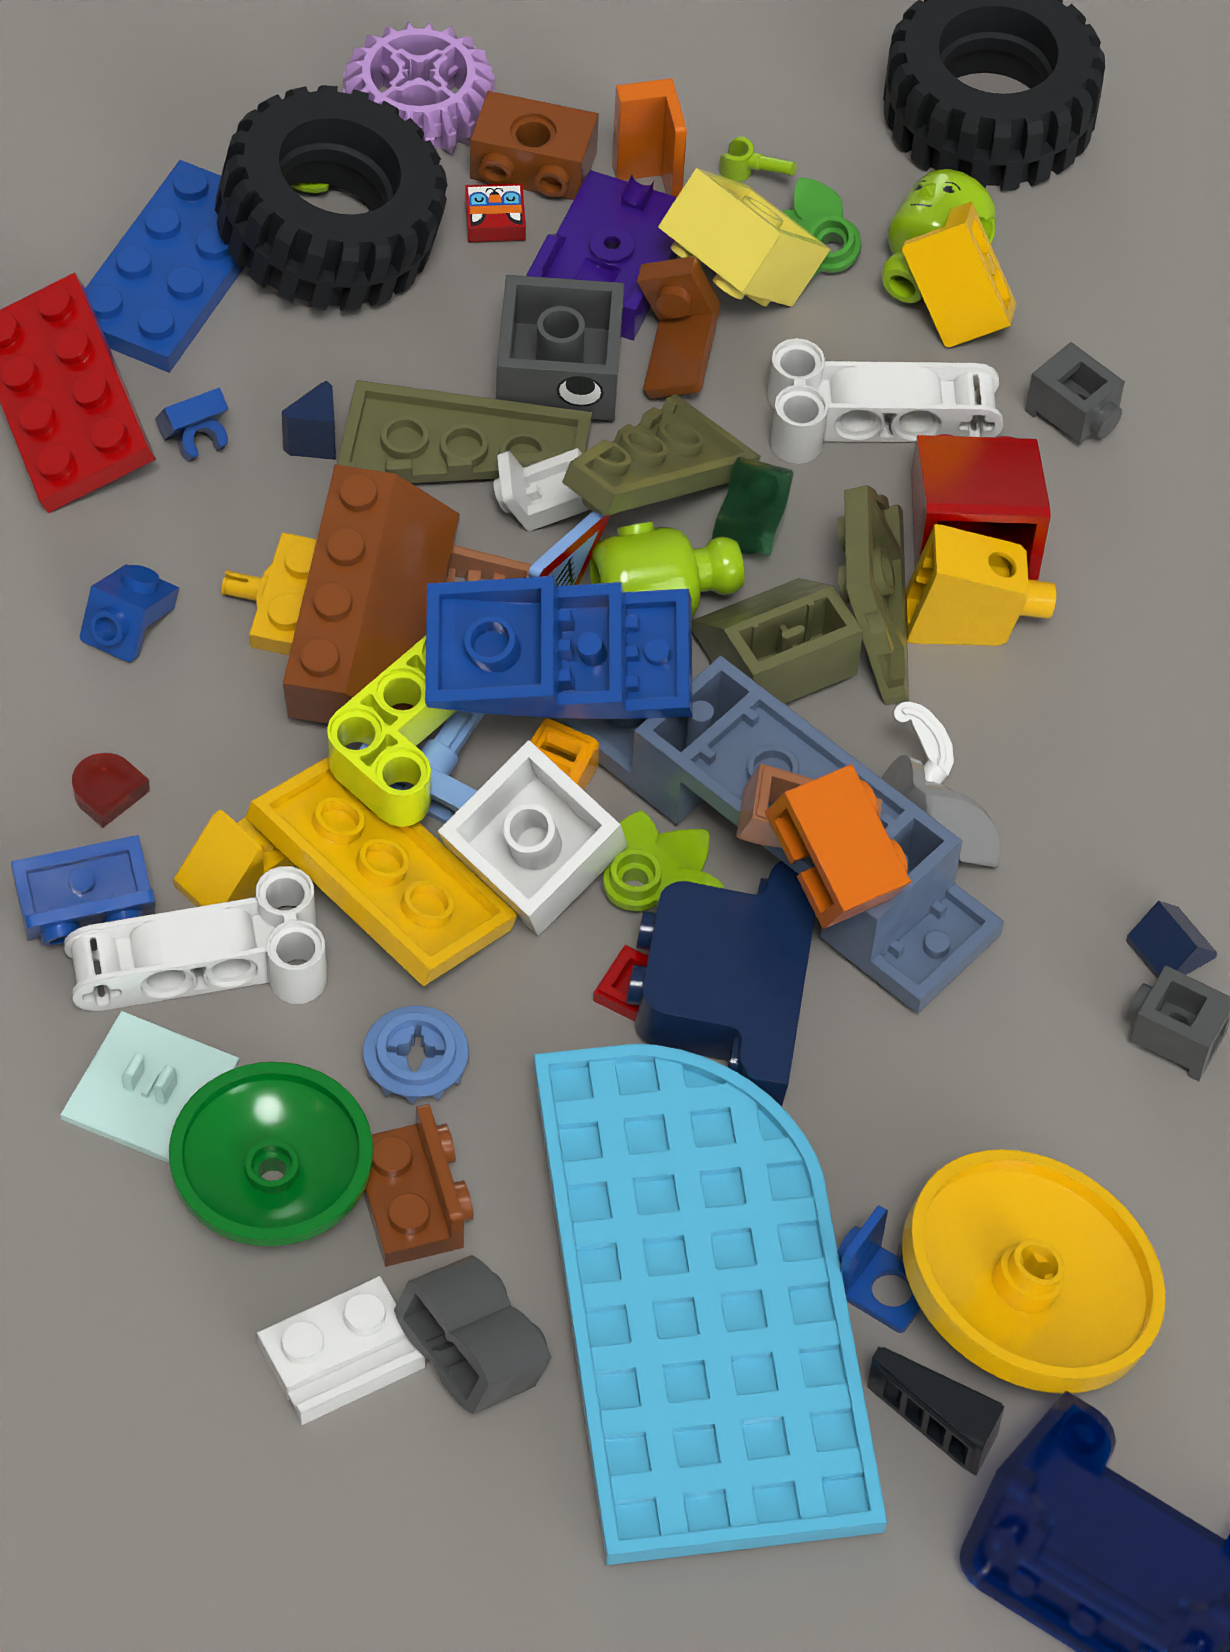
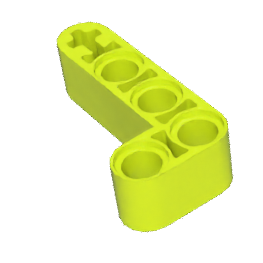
M426 636L336 711L329 720L327 727L328 762L331 773L378 817L390 825L400 827L414 825L423 820L429 812L431 805L430 763L424 753L416 746L456 712V710L428 708L425 703ZM407 703L414 707L408 710H396L391 706ZM354 742H361L369 745L368 747L360 750H352L344 747ZM397 782H408L413 784L414 787L407 790H397L391 788L390 785Z

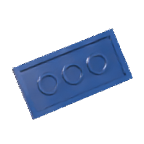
M179 160L86 286L85 290L110 349L170 373L245 268V266L240 268L227 251L229 243L225 244L221 239L216 225L218 215L215 211V200L221 175Z

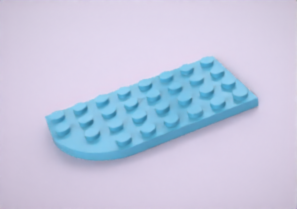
M626 1044L534 1054L533 1069L606 1565L885 1533L887 1525L886 1512L843 1277L840 1271L841 1266L824 1174L817 1155L804 1133L791 1116L769 1094L752 1081L722 1064L681 1049L651 1044Z

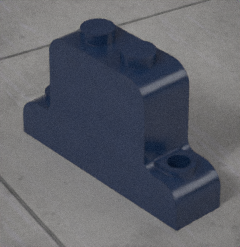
M780 861L772 868L768 879H760L757 894L687 881L674 882L665 887L661 892L656 912L643 910L636 948L648 951L645 967L633 965L626 1003L638 1005L635 1020L636 1030L640 1037L651 1045L681 1049L693 1054L727 1061L728 1068L752 1081L782 1107L789 1084L815 920V912L797 878L799 874L783 861Z

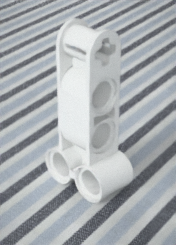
M788 339L778 344L772 354L767 391L769 405L774 409L770 446L778 458L788 463L802 464L817 458L822 451L823 442H916L917 435L936 436L940 434L966 437H996L1004 427L1002 414L996 409L994 393L999 386L998 373L994 368L980 363L825 361L823 351L816 344L805 339ZM973 376H977L979 379L976 391H974ZM974 415L976 420V430L971 429L970 423Z
M280 866L267 871L260 877L256 885V897L92 924L78 928L71 932L64 941V951L68 957L73 959L77 983L72 990V1000L77 1007L83 1010L104 1011L270 983L273 993L282 1001L291 1004H305L313 1001L323 993L327 985L325 940L321 931L316 928L314 885L310 877L302 870L292 866ZM282 906H294V907H296V908L291 909V910H278V909H277V908L282 907ZM92 938L96 939L98 950L91 951L90 940ZM292 960L308 961L301 965L287 964V962ZM94 961L100 962L101 974H95ZM104 985V997L99 996L97 986Z

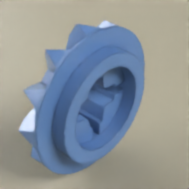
M406 1006L386 1013L372 1025L364 1041L363 1057L368 1079H374L381 1086L386 1097L392 1093L404 1096L412 1105L419 1097L432 1095L439 1100L447 1088L453 1084L460 1085L463 1072L467 1063H469V1046L463 1029L448 1014L427 1006ZM415 1037H421V1046L424 1047V1054L428 1058L423 1059L421 1067H418L417 1072L411 1071V1067H408V1059L405 1056L409 1055L411 1046L415 1045Z

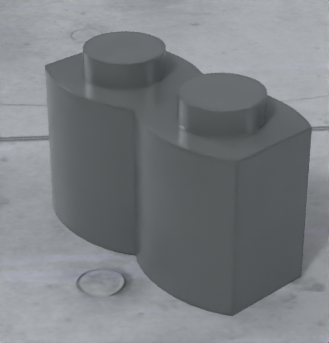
M473 1255L408 1281L394 1308L396 1318L409 1341L423 1356L433 1361L436 1371L450 1395L458 1404L472 1414L535 1387L551 1359L545 1336L540 1328L532 1323L522 1312L511 1306L506 1287L501 1278Z

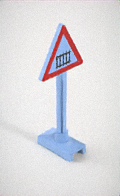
M592 511L531 565L528 572L529 577L554 576L558 586L579 585L591 560L592 551L599 542L611 515L606 516ZM456 711L448 718L435 739L427 740L421 749L429 760L431 768V805L427 816L443 824L477 792V790L450 777V774L459 762L458 753L485 715L484 713ZM363 743L360 749H364L369 745ZM397 782L390 785V787L397 790H407L414 787V785L408 782Z

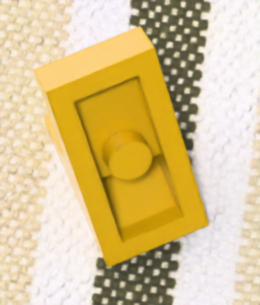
M219 809L212 815L174 877L173 882L175 888L196 907L253 898L256 895V885L260 877L267 871L280 866H294L295 864L245 817L236 823L223 810Z

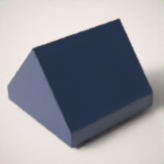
M328 381L320 383L282 410L283 450L288 455L336 460L333 388Z
M1159 900L1127 935L1126 939L1157 978L1160 976L1165 965L1187 975L1217 956L1216 950L1178 906Z

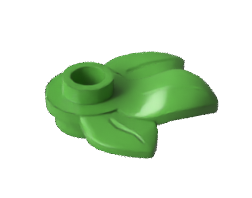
M799 178L794 189V210H782V212L825 245L831 241H837L843 245L842 249L827 254L813 277L821 271L836 273L848 269L857 261L861 253L862 243L858 229L853 223L843 218L842 200L833 189L813 179Z

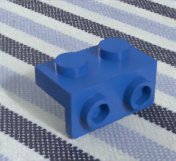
M139 835L11 861L27 941L41 938L44 946L64 944L65 938L71 932L84 926L155 914V896L153 889L150 888Z

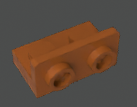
M429 1103L416 1106V1124L372 1134L373 1164L364 1196L385 1267L464 1248V1222L473 1220V1208L467 1185L464 1180L453 1181L448 1165L456 1162L455 1149L447 1123L436 1125Z

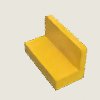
M972 201L950 209L944 227L904 242L902 252L942 342L946 347H953L1011 326L1017 303Z

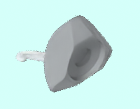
M914 702L899 703L893 709V717L898 722L910 720L928 761L923 766L920 760L901 755L888 767L882 779L963 840L959 861L998 868L1000 840L988 813L975 800L941 784L949 775L954 763L953 746L944 726L930 710Z

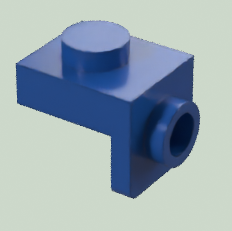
M125 564L91 586L80 632L81 641L124 661H133L139 656L146 627L175 608L180 587L159 579V575L150 568Z

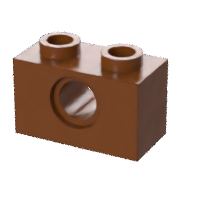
M487 91L470 139V179L490 184L522 183L523 190L541 193L550 197L574 200L587 174L592 169L597 154L599 113Z

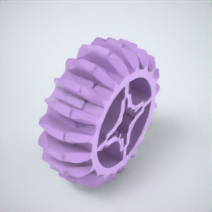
M408 21L404 30L396 31L386 25L382 38L367 35L363 47L353 48L350 63L346 64V71L343 73V93L351 94L353 89L368 93V99L378 104H382L385 100L398 108V116L406 121L411 118L423 130V141L430 140L435 149L442 148L452 154L457 142L470 145V139L487 91L495 92V76L492 73V66L488 65L485 50L475 49L471 36L457 39L453 26L440 32L435 30L431 21L425 29L413 28ZM385 86L388 89L381 93L379 89ZM453 87L459 90L455 94L450 91Z

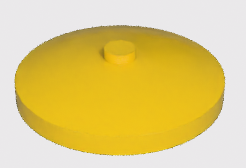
M998 1149L970 1153L947 1163L928 1180L906 1217L902 1233V1257L906 1277L918 1305L938 1333L955 1350L981 1369L1017 1386L1047 1393L1070 1394L1096 1390L1112 1384L1132 1370L1152 1345L1160 1330L1165 1311V1284L1161 1266L1151 1242L1137 1220L1116 1197L1099 1183L1069 1165L1049 1157L1019 1150Z

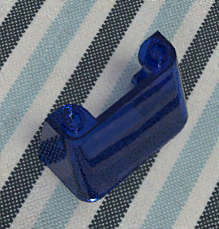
M1065 1391L996 1470L961 1546L959 1559L962 1571L967 1579L984 1594L1077 1652H1230V1534L1226 1540L1109 1469L1107 1466L1116 1445L1114 1428L1107 1417L1099 1410L1072 1393Z

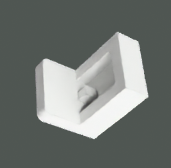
M576 448L524 468L510 451L498 454L499 478L494 480V491L502 510L505 513L512 512L528 532L590 510L583 504L582 497L562 483L570 461L582 454L581 451Z

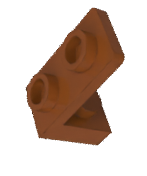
M695 256L641 264L637 283L659 320L644 390L650 399L669 397L673 394L697 393L703 386L721 302Z

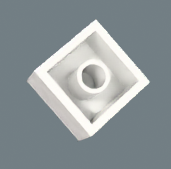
M529 740L438 830L445 847L518 914L517 917L537 936L628 846L621 824Z

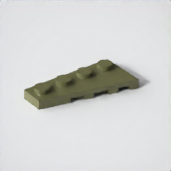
M356 380L337 465L395 473L410 483L499 478L497 455L507 451L513 454L523 468L576 448L582 454L586 452L592 428V412Z
M673 394L666 398L661 410L653 407L645 412L637 426L634 427L627 424L619 429L614 441L602 440L570 461L562 483L582 497L581 500L587 508L608 516L752 477L761 456L681 397Z

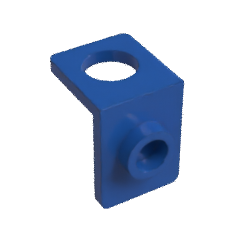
M878 1205L862 1228L857 1225L854 1226L841 1243L837 1251L841 1263L840 1271L842 1272L848 1303L892 1330L903 1333L921 1310L913 1293L910 1299L903 1305L891 1307L880 1303L872 1292L874 1282L886 1275L901 1277L909 1284L903 1261L898 1260L897 1255L882 1247L888 1210Z

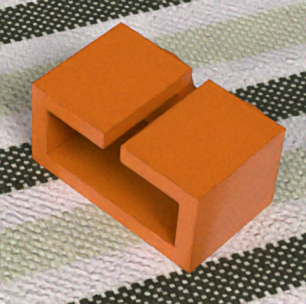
M853 764L784 792L765 811L790 864L811 856L815 867L801 872L797 875V878L822 929L891 900L911 883L907 874L908 864L901 846L894 839L889 838L878 816L876 796L870 785L866 781L860 780Z

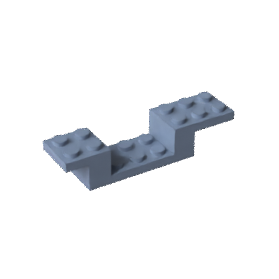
M719 656L692 680L693 717L642 719L549 718L595 738L599 742L598 763L676 824L681 822L705 800L738 826L744 787L760 763L812 779H817L853 764L860 780L866 781L872 788L876 798L882 799L880 820L889 838L894 839L901 846L908 864L907 874L911 883L887 902L825 929L821 927L820 937L917 1014L1002 933L1004 920L955 883L963 840L722 656ZM762 845L798 874L815 867L811 856L790 864L783 848Z

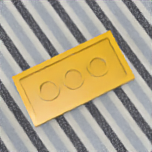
M328 757L255 798L250 803L245 818L292 863L305 872L311 881L423 987L512 930L518 914L420 822L400 827L390 825L378 817L334 777L330 771Z

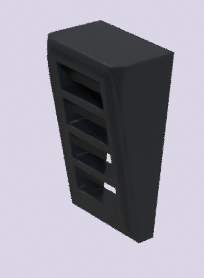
M878 1346L872 1357L867 1388L955 1462L977 1476L998 1435L1005 1407L1002 1405L1003 1403L894 1351Z

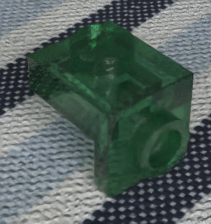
M738 457L732 468L728 493L716 517L712 539L728 537L737 541L741 553L755 554L760 552L771 555L784 523L794 477L793 471L776 465Z

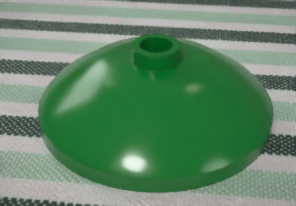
M287 1062L248 1064L231 1069L213 1078L198 1089L184 1105L175 1121L170 1137L169 1164L171 1177L176 1192L187 1210L201 1224L218 1235L236 1242L256 1246L294 1244L311 1239L332 1228L345 1218L360 1200L367 1187L372 1170V1134L365 1113L356 1099L340 1083L326 1074L310 1067ZM268 1171H279L284 1175L281 1179L273 1181L262 1178V1175Z

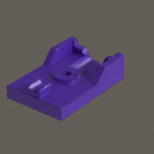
M590 170L557 233L547 235L526 276L624 283L621 337L634 341L651 308L637 283L641 264L672 260L677 257V254L671 249L675 240L658 228L677 197L653 190L654 181L651 185H642L633 178V175H631L627 182Z

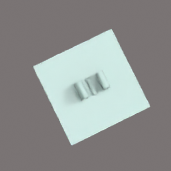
M121 1011L60 1114L61 1120L169 1163V1143L172 1129L184 1105L207 1082L224 1072L237 1068L240 1064V1058Z

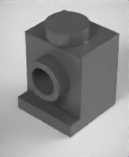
M1070 342L1032 373L1025 412L1033 418L1041 414L1079 444L1092 433L1103 438L1115 428L1122 416L1120 402L1125 381Z
M1165 965L1154 986L1151 987L1143 983L1129 1007L1126 1018L1135 1022L1130 1041L1188 1068L1187 1076L1200 1081L1227 1034L1230 1024V996Z

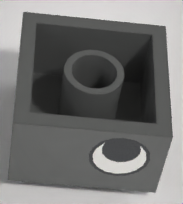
M506 275L497 358L496 399L592 412V419L615 420L624 283Z

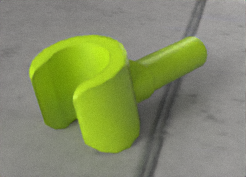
M739 136L729 143L728 153L720 156L719 173L722 177L737 182L749 178L752 169L794 176L797 164L793 161L764 156L762 153L754 152L753 143L746 137Z

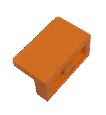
M673 78L616 85L612 166L615 178L629 180L631 175H633L634 179L661 175L666 194L678 197L683 189L687 128Z

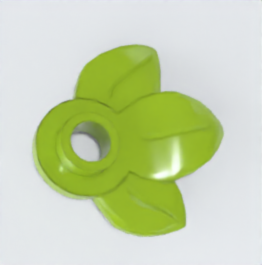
M642 810L631 814L620 822L628 846L613 859L612 863L605 869L603 876L604 892L608 899L616 906L629 911H643L655 905L658 906L659 897L664 888L678 881L693 882L724 889V885L717 878L703 872L708 858L710 839L709 831L706 829H681L658 834L654 822ZM636 880L644 885L631 886L626 884V882Z

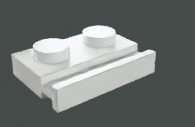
M380 1276L257 1332L258 1347L287 1400L290 1399L301 1425L425 1368V1356L413 1346L403 1332L394 1312L396 1303Z

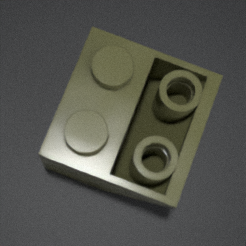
M797 578L692 620V631L712 662L719 656H722L783 704L855 676L858 673L863 629L835 587L830 584Z

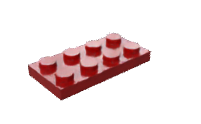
M75 272L0 310V403L39 502L48 513L156 460L84 285Z

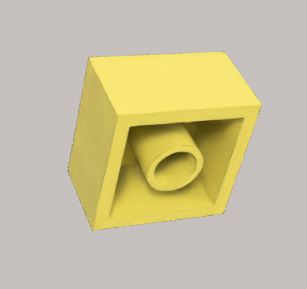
M698 168L695 169L658 226L659 229L675 240L671 249L681 258L695 256L700 266L704 263L717 273L712 281L719 288L739 300H742L746 295L764 307H767L770 301L793 307L831 250L748 185Z

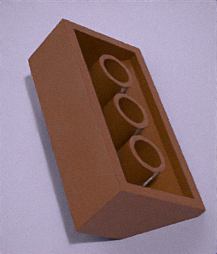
M334 465L283 680L289 718L328 724L336 711L426 636L427 583H443L447 580L460 514L395 473ZM399 703L391 707L396 710H408L414 706L407 703Z

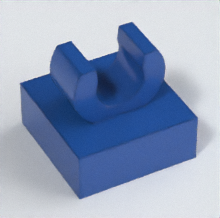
M220 387L165 407L155 418L164 441L180 435L178 442L179 450L188 462L194 460L199 455L193 441L195 433L204 432L208 434L213 441L216 451L223 449L228 443L227 432L217 421L229 410Z

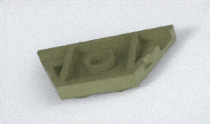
M868 485L844 490L845 516L837 518L838 538L846 556V565L838 567L840 591L846 603L851 602L856 620L863 629L862 639L885 705L909 701L903 510L898 504L889 506L888 498L882 494L877 495L876 490Z

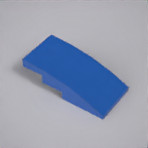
M554 576L427 583L425 703L428 708L546 718L642 719L693 717L692 598L689 589L625 592L621 582L558 586Z

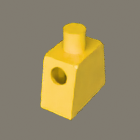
M935 524L906 588L907 643L1002 645L1008 641L1020 615L1044 619L1052 617L1056 604V585L1053 582L1028 579L1027 551L1020 544Z

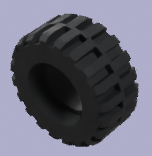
M1063 0L916 1L904 12L903 20L896 24L891 36L883 100L885 102L884 116L886 124L893 131L892 137L905 153L912 151L911 159L925 171H928L930 168L960 171L976 179L985 189L986 185L1000 186L1001 191L1016 190L1020 187V183L1028 181L1030 186L1050 179L1051 171L1056 175L1063 172L1074 163L1075 157L1085 151L1090 143L1092 131L1095 129L1106 67L1105 54L1100 48L1101 41L1091 24L1085 25V16L1073 4L1066 7L1062 4ZM976 73L998 74L1015 79L1030 89L1016 93H991L970 87L957 78Z
M321 85L317 91L308 92L305 86L286 91L284 99L278 94L258 104L257 110L254 109L248 112L239 122L236 133L231 137L216 194L215 211L218 215L216 225L221 239L225 244L229 243L227 250L240 268L247 266L250 269L249 277L262 288L270 285L278 290L277 296L291 303H293L295 298L309 302V308L325 311L328 305H339L340 311L360 309L365 301H368L370 306H374L390 300L393 292L398 294L405 291L414 283L416 275L423 271L429 259L447 201L445 196L448 186L446 172L442 165H439L441 158L430 140H422L424 136L423 130L411 118L406 121L398 116V108L385 100L382 104H378L368 99V93L353 89L351 94L338 92L337 86ZM306 182L334 185L356 195L372 211L361 214L330 212L307 202L290 186Z

